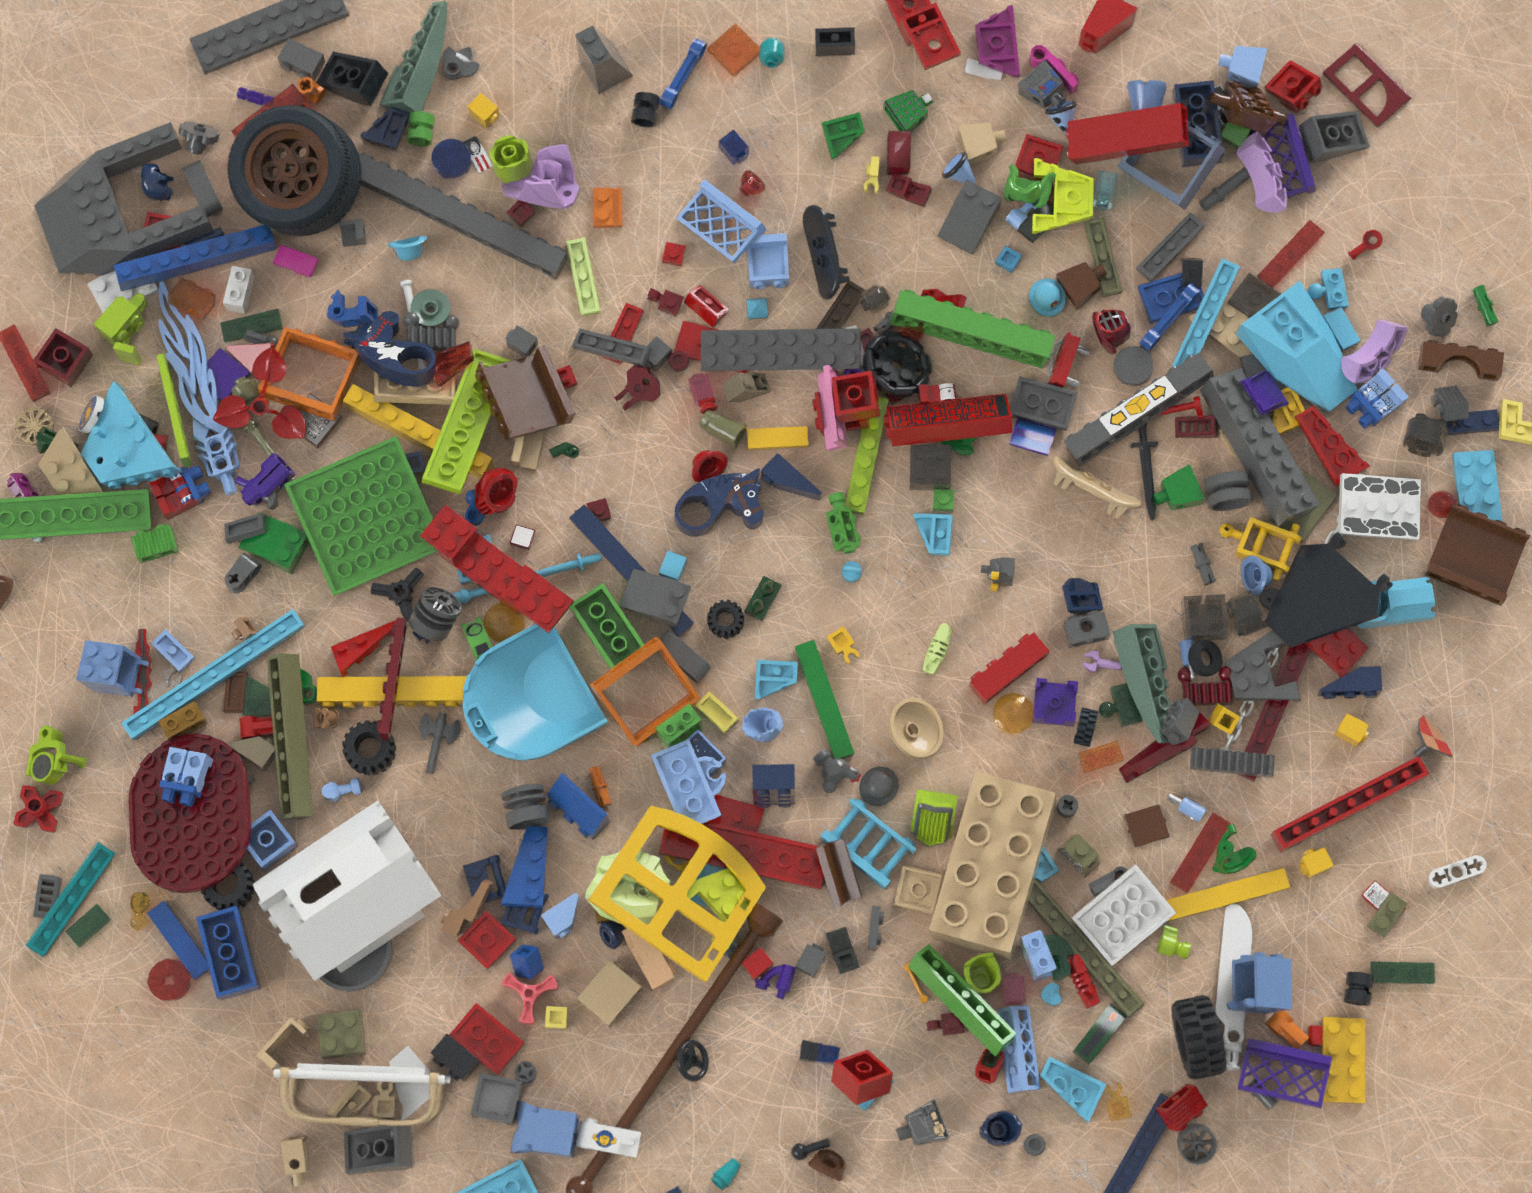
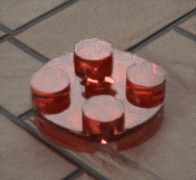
M164 959L153 966L147 983L151 993L162 1001H176L188 992L190 988V974L181 962ZM171 975H173L174 977L172 980L174 981V984H168L166 986L164 984L166 982L165 977H170Z

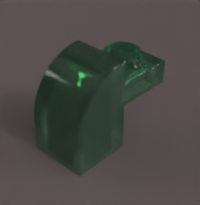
M1043 935L1056 965V969L1052 971L1053 981H1061L1071 975V966L1068 958L1074 955V951L1064 938L1058 935Z

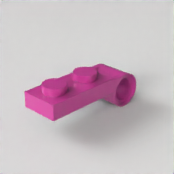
M1036 45L1031 49L1029 62L1033 68H1036L1045 60L1062 80L1063 86L1071 95L1078 90L1079 80L1077 76L1066 69L1065 63L1060 58L1057 59L1043 45ZM1041 55L1043 59H1036L1034 56Z

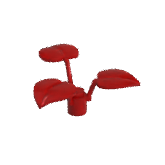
M273 347L268 348L258 355L252 368L256 379L265 380L260 397H257L251 406H246L245 400L242 397L229 395L220 402L213 420L225 427L240 428L245 426L251 419L250 413L247 410L253 411L256 415H263L265 412L268 414L272 413L277 415L272 420V429L277 436L284 439H303L306 434V422L301 411L292 405H285L280 412L269 409V401L264 397L268 382L276 383L281 381L287 371L286 363L277 350Z

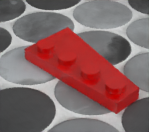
M1314 406L1295 416L1296 421L1334 486L1340 484V474H1358L1370 467L1366 461H1363L1358 456L1357 451L1344 441L1340 433H1337L1331 427V424Z

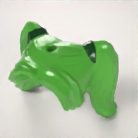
M1011 164L1009 166L1010 174L1004 189V199L1006 202L1016 200L1031 203L1037 208L1045 206L1056 174L1052 172L1045 175L1041 181H1031L1018 178V168Z

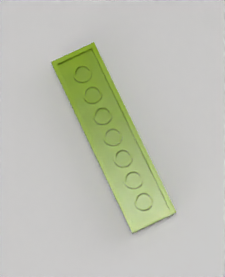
M473 348L422 477V483L461 495L492 415L490 404L483 396V388L480 382L476 380L475 371L479 362H482L484 367H490L512 360Z

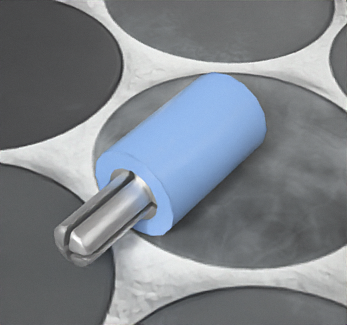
M1169 794L1167 800L1179 806L1178 811L1197 822H1200L1206 811V808L1186 797L1182 800L1173 794Z

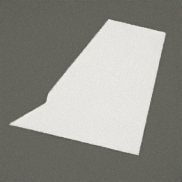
M409 1046L389 1061L390 1067L427 1068ZM395 1082L399 1100L403 1105L401 1120H405L429 1099L430 1085L429 1083Z

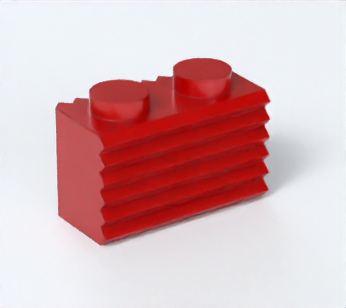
M1184 1084L1181 1089L1172 1094L1156 1110L1167 1128L1177 1132L1186 1129L1188 1122L1193 1118L1200 1117L1208 1104L1196 1086Z

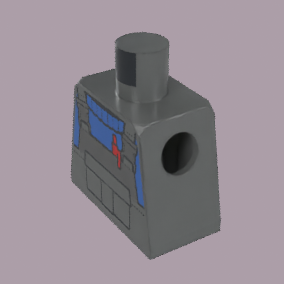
M1045 60L1018 83L1019 94L1043 109L1051 103L1059 108L1066 101V98L1061 95L1064 91L1062 80Z

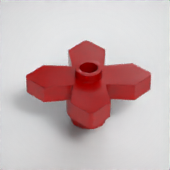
M23 785L20 798L24 801L25 808L16 813L14 825L16 827L28 828L37 820L42 831L55 833L58 821L50 811L62 805L64 794L61 791L49 790L40 797L35 787Z

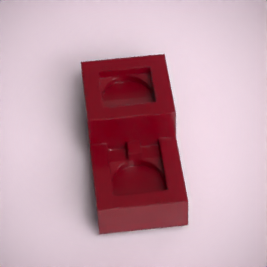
M893 173L886 191L903 200L925 207L932 188L931 186L913 182L910 177Z

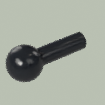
M828 1138L808 1145L798 1143L792 1147L791 1154L794 1159L803 1160L807 1157L808 1153L830 1147L831 1144Z

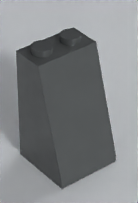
M593 25L575 34L580 64L598 94L633 76L615 44Z

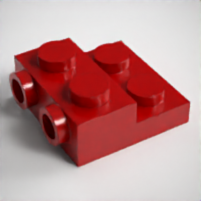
M1289 60L1264 86L1266 92L1280 99L1283 106L1295 113L1300 109L1305 110L1309 100L1313 96L1317 97L1322 91L1320 77L1292 60Z

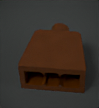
M1083 262L1057 273L1056 280L1063 287L1075 309L1078 310L1101 290V284L1098 279L1107 275L1101 264L1091 270L1089 265Z

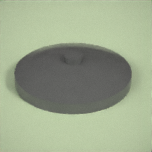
M392 939L342 973L337 968H334L319 979L328 986L340 991L353 992L370 987L384 975L390 964Z

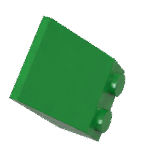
M264 515L266 533L242 540L238 548L292 575L310 543L304 531Z

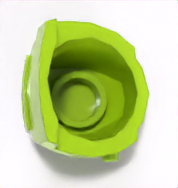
M992 952L977 955L964 964V979L979 995H988L999 986L1002 980L999 965Z

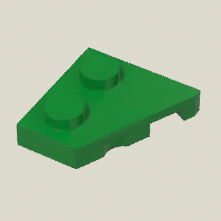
M860 112L821 123L831 160L840 155L865 132Z

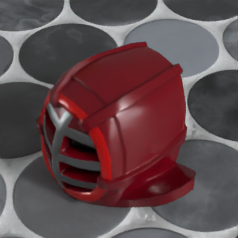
M1121 310L1093 312V325L1101 346L1110 354L1117 353L1115 348L1124 344L1131 335V326L1128 318Z

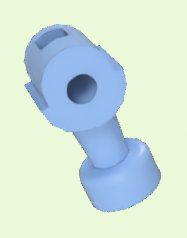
M1026 203L1020 209H1013L1005 220L1018 230L1028 218L1027 214L1031 209L1036 210L1037 207L1031 203Z
M359 778L351 779V784L337 785L334 782H329V784L323 786L322 794L326 800L334 802L338 801L341 795L353 792L354 795L362 794Z

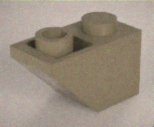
M765 373L736 374L722 383L728 402H743L771 392Z

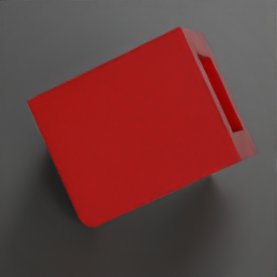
M760 947L746 958L742 965L755 981L774 966V963Z

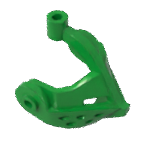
M1235 824L1227 826L1228 831L1223 834L1219 841L1216 861L1212 868L1214 872L1221 874L1236 873L1248 867L1256 859V851L1251 847H1245L1233 852L1234 845L1231 841L1227 840L1231 835L1237 833ZM1227 859L1230 860L1229 863H1225V864H1224V861H1225V860H1227Z

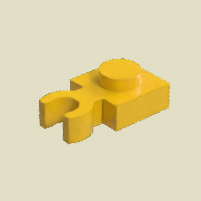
M844 626L826 637L837 655L843 652L846 664H851V661L848 659L850 654L855 655L859 659V652L851 648V646L855 645V642Z

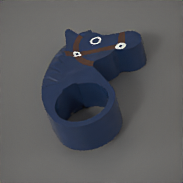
M760 468L755 469L749 474L729 473L714 476L693 485L681 496L675 506V524L677 528L687 536H702L711 530L727 509L735 515L743 517V522L747 528L756 529L760 527L764 516L758 501L759 491H761V484L758 481ZM702 502L701 504L706 507L708 506L711 515L710 519L705 524L697 527L685 524L680 518L679 512L686 504Z

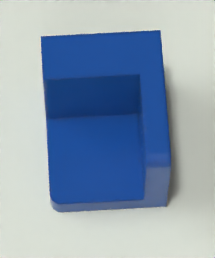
M522 944L510 954L517 977L533 979L544 969L538 947Z

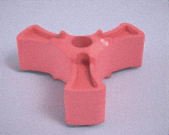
M510 972L502 982L504 987L515 990L523 1000V1013L520 1022L525 1025L535 1024L533 1010L538 998L546 992L558 990L557 982L552 975H549L540 984L525 985L516 980Z

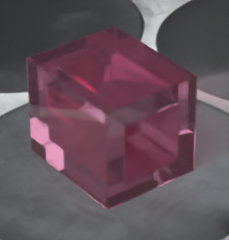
M697 373L688 379L695 407L699 406L698 403L701 400L714 398L708 374Z
M1019 973L1006 974V977L1002 978L1003 1005L1025 1004L1024 976H1019Z

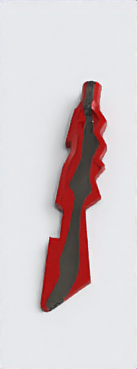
M138 629V641L136 642L135 654L140 656L141 660L148 661L149 664L148 667H139L135 688L142 689V694H138V706H133L134 714L149 705L147 690L152 686L149 678L152 671L150 668L152 659L149 656L150 646L146 639V629Z

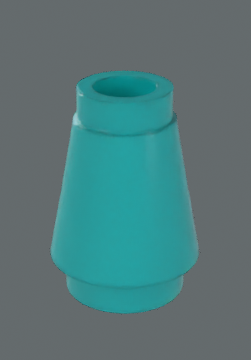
M731 1158L730 1161L713 1173L711 1181L721 1190H724L726 1187L729 1188L741 1165Z

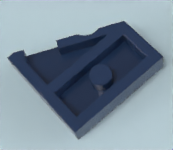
M390 107L381 118L373 122L371 128L361 133L360 138L397 150L410 114Z

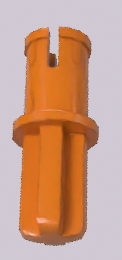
M591 767L588 772L593 785L592 791H595L599 807L603 808L611 805L612 802L606 788L608 784L604 782L600 767Z

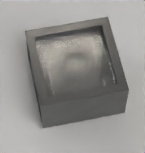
M480 1073L471 1116L514 1126L523 1083Z

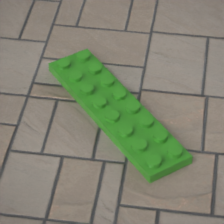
M149 489L0 499V540L152 530Z

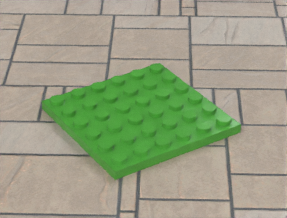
M397 436L284 484L333 596L437 552L434 547L420 537L433 520V517Z

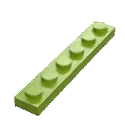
M878 397L880 417L869 418L870 427L863 428L861 431L845 508H851L853 513L863 515L865 513L884 425L883 415H886V407L889 402L887 398Z

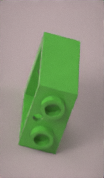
M690 704L656 727L658 739L666 749L686 741L697 729L700 732L703 730L702 720ZM682 734L686 736L684 739L681 738Z

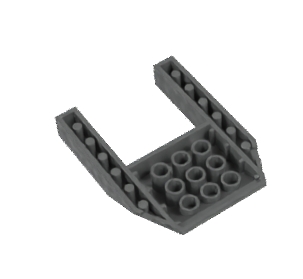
M171 122L96 151L67 172L34 205L59 273L69 274L73 272L83 275L84 273L105 275L115 271L113 265L163 252L214 231L202 205L132 233H129L109 178L182 149L178 135Z

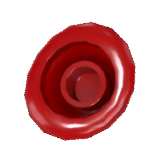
M710 450L697 453L692 461V478L694 481L699 483L705 479L721 475L728 465L726 455L720 451Z

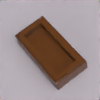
M237 672L226 679L223 710L225 713H245L248 672Z

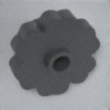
M192 121L180 124L178 131L179 135L187 140V151L193 154H202L206 149V145H214L215 142H218L220 136L219 131L214 130L213 127Z
M1441 296L1433 303L1426 304L1422 308L1421 318L1427 322L1426 330L1430 335L1444 337L1449 334L1450 328L1455 325L1458 313L1455 312L1457 310L1455 300Z

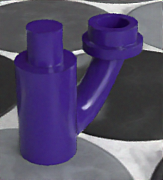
M786 964L773 967L760 980H755V987L767 990L770 987L768 981L774 976L779 975L775 987L778 990L776 998L784 1000L786 992L789 993L796 968Z

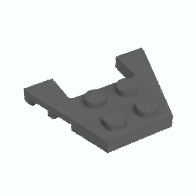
M1270 631L1226 660L1227 667L1231 669L1230 679L1237 701H1302L1296 681L1278 687L1274 685L1266 651L1286 646L1285 642L1274 631Z

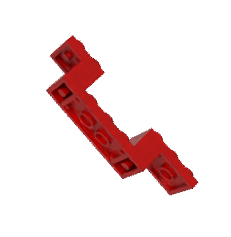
M446 504L420 535L424 541L437 550L441 558L518 616L520 613L548 634L574 603V600L526 564L522 567L482 537L474 525Z

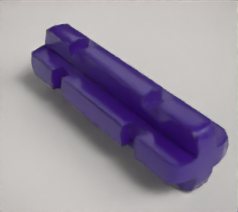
M239 87L237 91L239 99H247V101L258 105L264 104L268 108H273L275 104V98L272 96H265V94L253 90L247 91L243 87Z

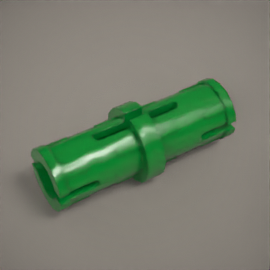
M1480 285L1472 289L1477 300L1478 311H1481L1486 326L1498 323L1499 321L1492 307L1494 304L1490 301L1485 286Z

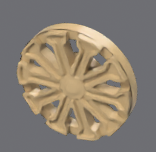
M28 408L22 411L15 422V430L18 437L29 445H37V439L35 438L43 426L52 431L54 429L51 416L40 408ZM34 412H38L36 418L34 417ZM27 413L30 414V419L25 416ZM43 414L46 415L45 418L40 420ZM24 419L27 423L20 422V420ZM47 421L50 422L49 425H43ZM19 427H26L23 430L19 431ZM32 435H34V441H30Z

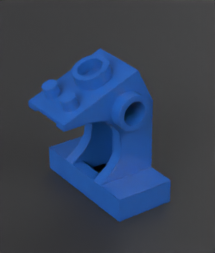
M336 290L335 295L331 296L333 301L327 309V318L337 325L343 327L368 325L378 318V308L366 296H359L358 305L354 308L345 307V296L339 290Z

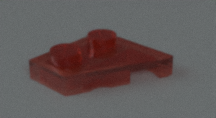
M469 341L435 353V380L439 387L474 361L473 349Z

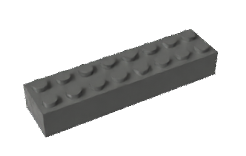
M1242 368L1210 378L1200 389V392L1276 525L1280 527L1311 514L1320 504L1268 413L1261 415L1240 382L1247 379Z

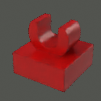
M570 365L556 370L564 389L578 385Z

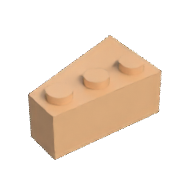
M629 929L622 931L626 943L653 992L675 980L674 974H676V971L671 962L667 964L663 953Z

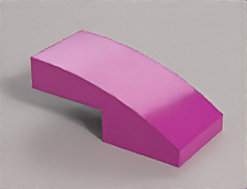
M280 245L272 263L278 267L292 270L295 274L311 278L319 259Z

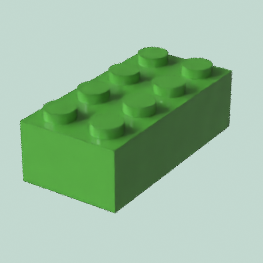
M604 583L578 598L571 605L570 611L609 669L615 667L644 645Z

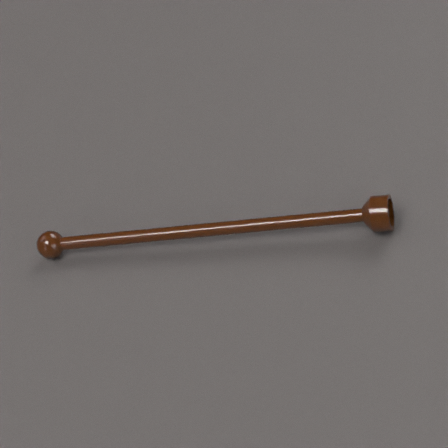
M755 904L747 917L749 932L615 1126L616 1128L627 1130L630 1128L676 1061L680 1046L685 1041L691 1039L760 937L774 936L783 923L777 915L762 905ZM598 1151L583 1174L575 1176L568 1181L566 1193H593L592 1182L612 1153Z

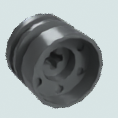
M427 587L421 593L408 621L411 628L420 636L428 640L443 641L448 637L453 623L461 612L462 606L456 596L449 591L438 587Z
M520 785L501 793L502 800L506 801L503 803V807L505 809H514L505 815L509 830L526 829L527 826H540L550 821L548 807L538 805L546 800L545 795L542 794L544 792L543 785Z

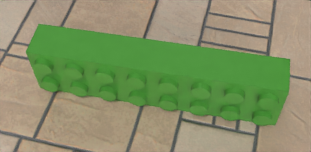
M900 290L889 323L1041 369L1044 368L1050 357L1055 335H1052L1047 330L1040 329L1038 331L1032 329L1027 324L1018 325L1006 318L998 319L989 313L983 312L980 314L974 312L969 307L960 308L954 306L951 302L936 301L935 298L927 295L922 297L916 295L911 290Z

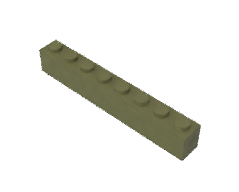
M278 653L267 657L280 816L284 820H301L313 817L299 654Z

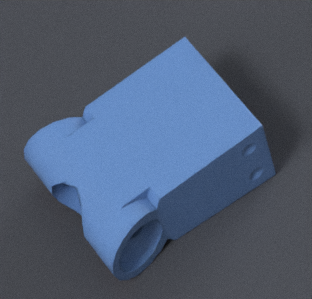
M519 1100L516 1116L519 1127L513 1135L510 1153L536 1152L573 1158L580 1116L577 1113L537 1108Z

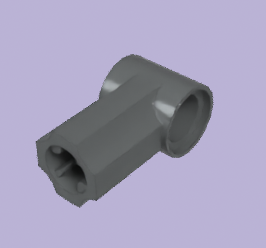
M1121 866L1116 867L1110 873L1088 884L1093 896L1096 897L1116 880L1114 877L1116 873L1124 874L1128 869Z

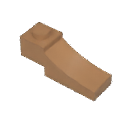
M488 879L482 881L476 893L459 910L453 909L449 913L446 912L441 921L443 924L441 930L454 937L461 935L467 920L470 922L477 920L494 882Z

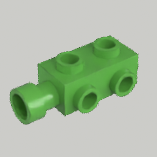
M836 492L828 496L830 505L833 506V510L826 513L835 551L850 554L860 547L861 536L856 531L855 515L852 514L851 508H845L844 492Z

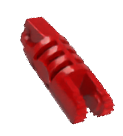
M1075 954L1072 958L1066 959L1067 971L1070 978L1073 979L1072 982L1075 984V989L1078 990L1077 993L1086 1008L1099 1004L1100 1001L1096 988L1092 984L1093 981L1087 973L1088 970L1081 956Z

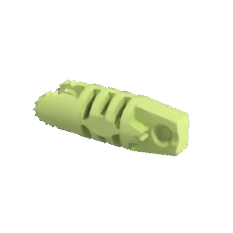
M946 623L938 627L939 629L935 637L932 638L926 653L922 670L927 674L935 676L950 645L949 641L952 630Z

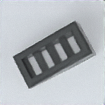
M39 874L33 917H45L48 912L40 911V907H52L60 895L63 879L57 876ZM45 883H54V887L45 886ZM44 891H51L53 892V895H46L43 893ZM42 899L52 900V903H42Z

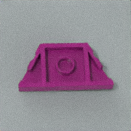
M1009 5L1004 11L998 14L995 13L988 20H983L976 24L978 60L980 65L1015 78H1020L1013 5Z

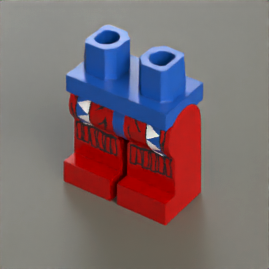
M198 465L189 469L182 467L180 468L182 473H177L173 477H162L148 482L167 520L195 507L197 504L204 503L203 498L212 493L207 482L196 486L195 481L204 477Z

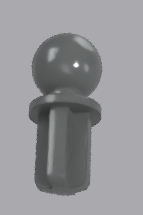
M246 330L244 340L253 344L274 343L273 348H276L279 338L276 336L265 337L266 333L263 332L261 334L251 330Z

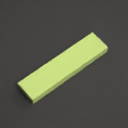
M586 238L566 241L581 317L600 314Z

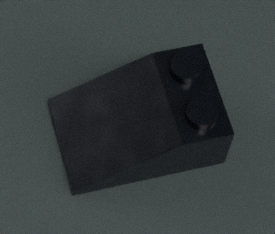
M332 52L316 83L326 90L355 103L371 106L389 73L377 60Z

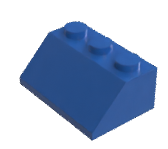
M563 773L547 793L549 805L556 811L560 809L565 813L563 817L570 824L574 822L579 826L578 831L585 838L589 836L594 839L610 822L608 814Z

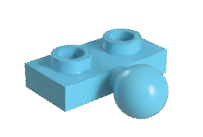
M1342 268L1322 270L1320 274L1323 286L1318 283L1311 284L1307 291L1312 299H1318L1325 294L1328 310L1340 307L1342 309L1347 308L1349 303Z

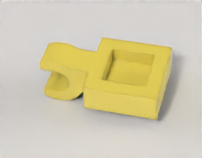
M871 156V163H867L866 175H870V179L864 183L865 193H867L869 186H874L875 193H878L879 157Z

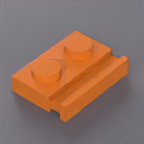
M622 187L618 189L593 188V227H622Z

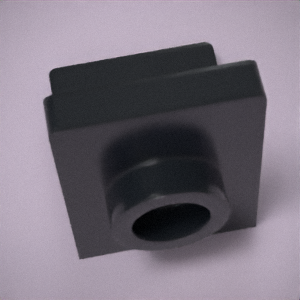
M1181 258V286L1187 287L1192 283L1195 287H1202L1203 260L1201 258Z

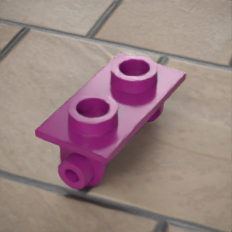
M23 473L10 474L11 477L7 480V486L15 497H18L20 494L22 495L21 497L39 496L30 485L27 476Z

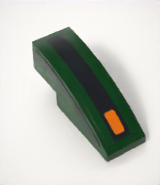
M1109 1004L1073 1050V1053L1090 1065L1121 1025L1126 1015L1112 1004Z

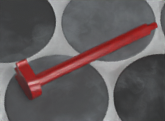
M1200 396L1193 397L1194 402L1172 406L1158 416L1195 409L1197 417L1203 418Z

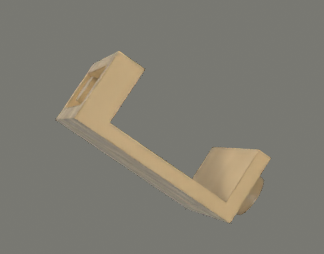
M611 960L607 962L577 997V1000L609 1028L615 1022L614 1019L635 994L642 991L641 981L633 974L629 977L623 972L625 968L618 961L613 963Z
M290 1017L256 1056L273 1071L274 1069H281L283 1066L271 1056L296 1028L310 1039L312 1036L308 1032L310 1028L299 1018L295 1021Z

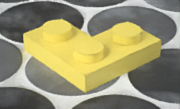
M1503 399L1500 402L1499 439L1532 445V423L1522 421L1523 403Z

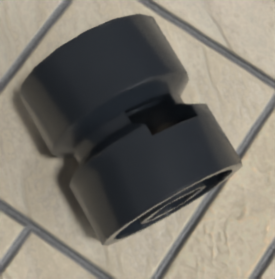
M649 92L636 93L633 103L635 108L632 111L631 122L640 127H654L657 122L658 114L656 111L659 109V96Z
M1347 972L1346 985L1348 988L1345 989L1343 1002L1358 1006H1370L1372 993L1369 992V989L1373 988L1374 976L1362 972Z

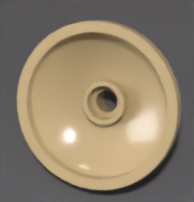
M907 698L898 702L891 710L888 721L889 732L895 745L903 753L914 758H925L934 754L940 748L944 735L943 724L937 711L929 703L918 698Z

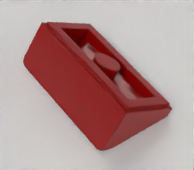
M701 285L690 291L684 300V303L711 327H714L729 311L728 308Z

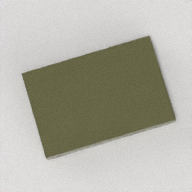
M1304 472L1303 476L1320 505L1311 514L1280 526V528L1290 531L1293 524H1298L1300 526L1298 535L1301 537V543L1337 497L1335 492L1307 472ZM1270 516L1269 520L1276 525L1274 519Z

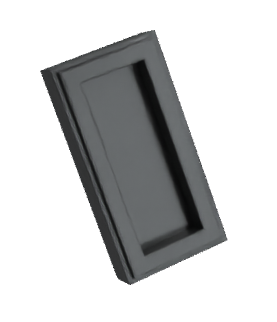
M262 513L224 524L225 540L228 544L266 533L265 517Z

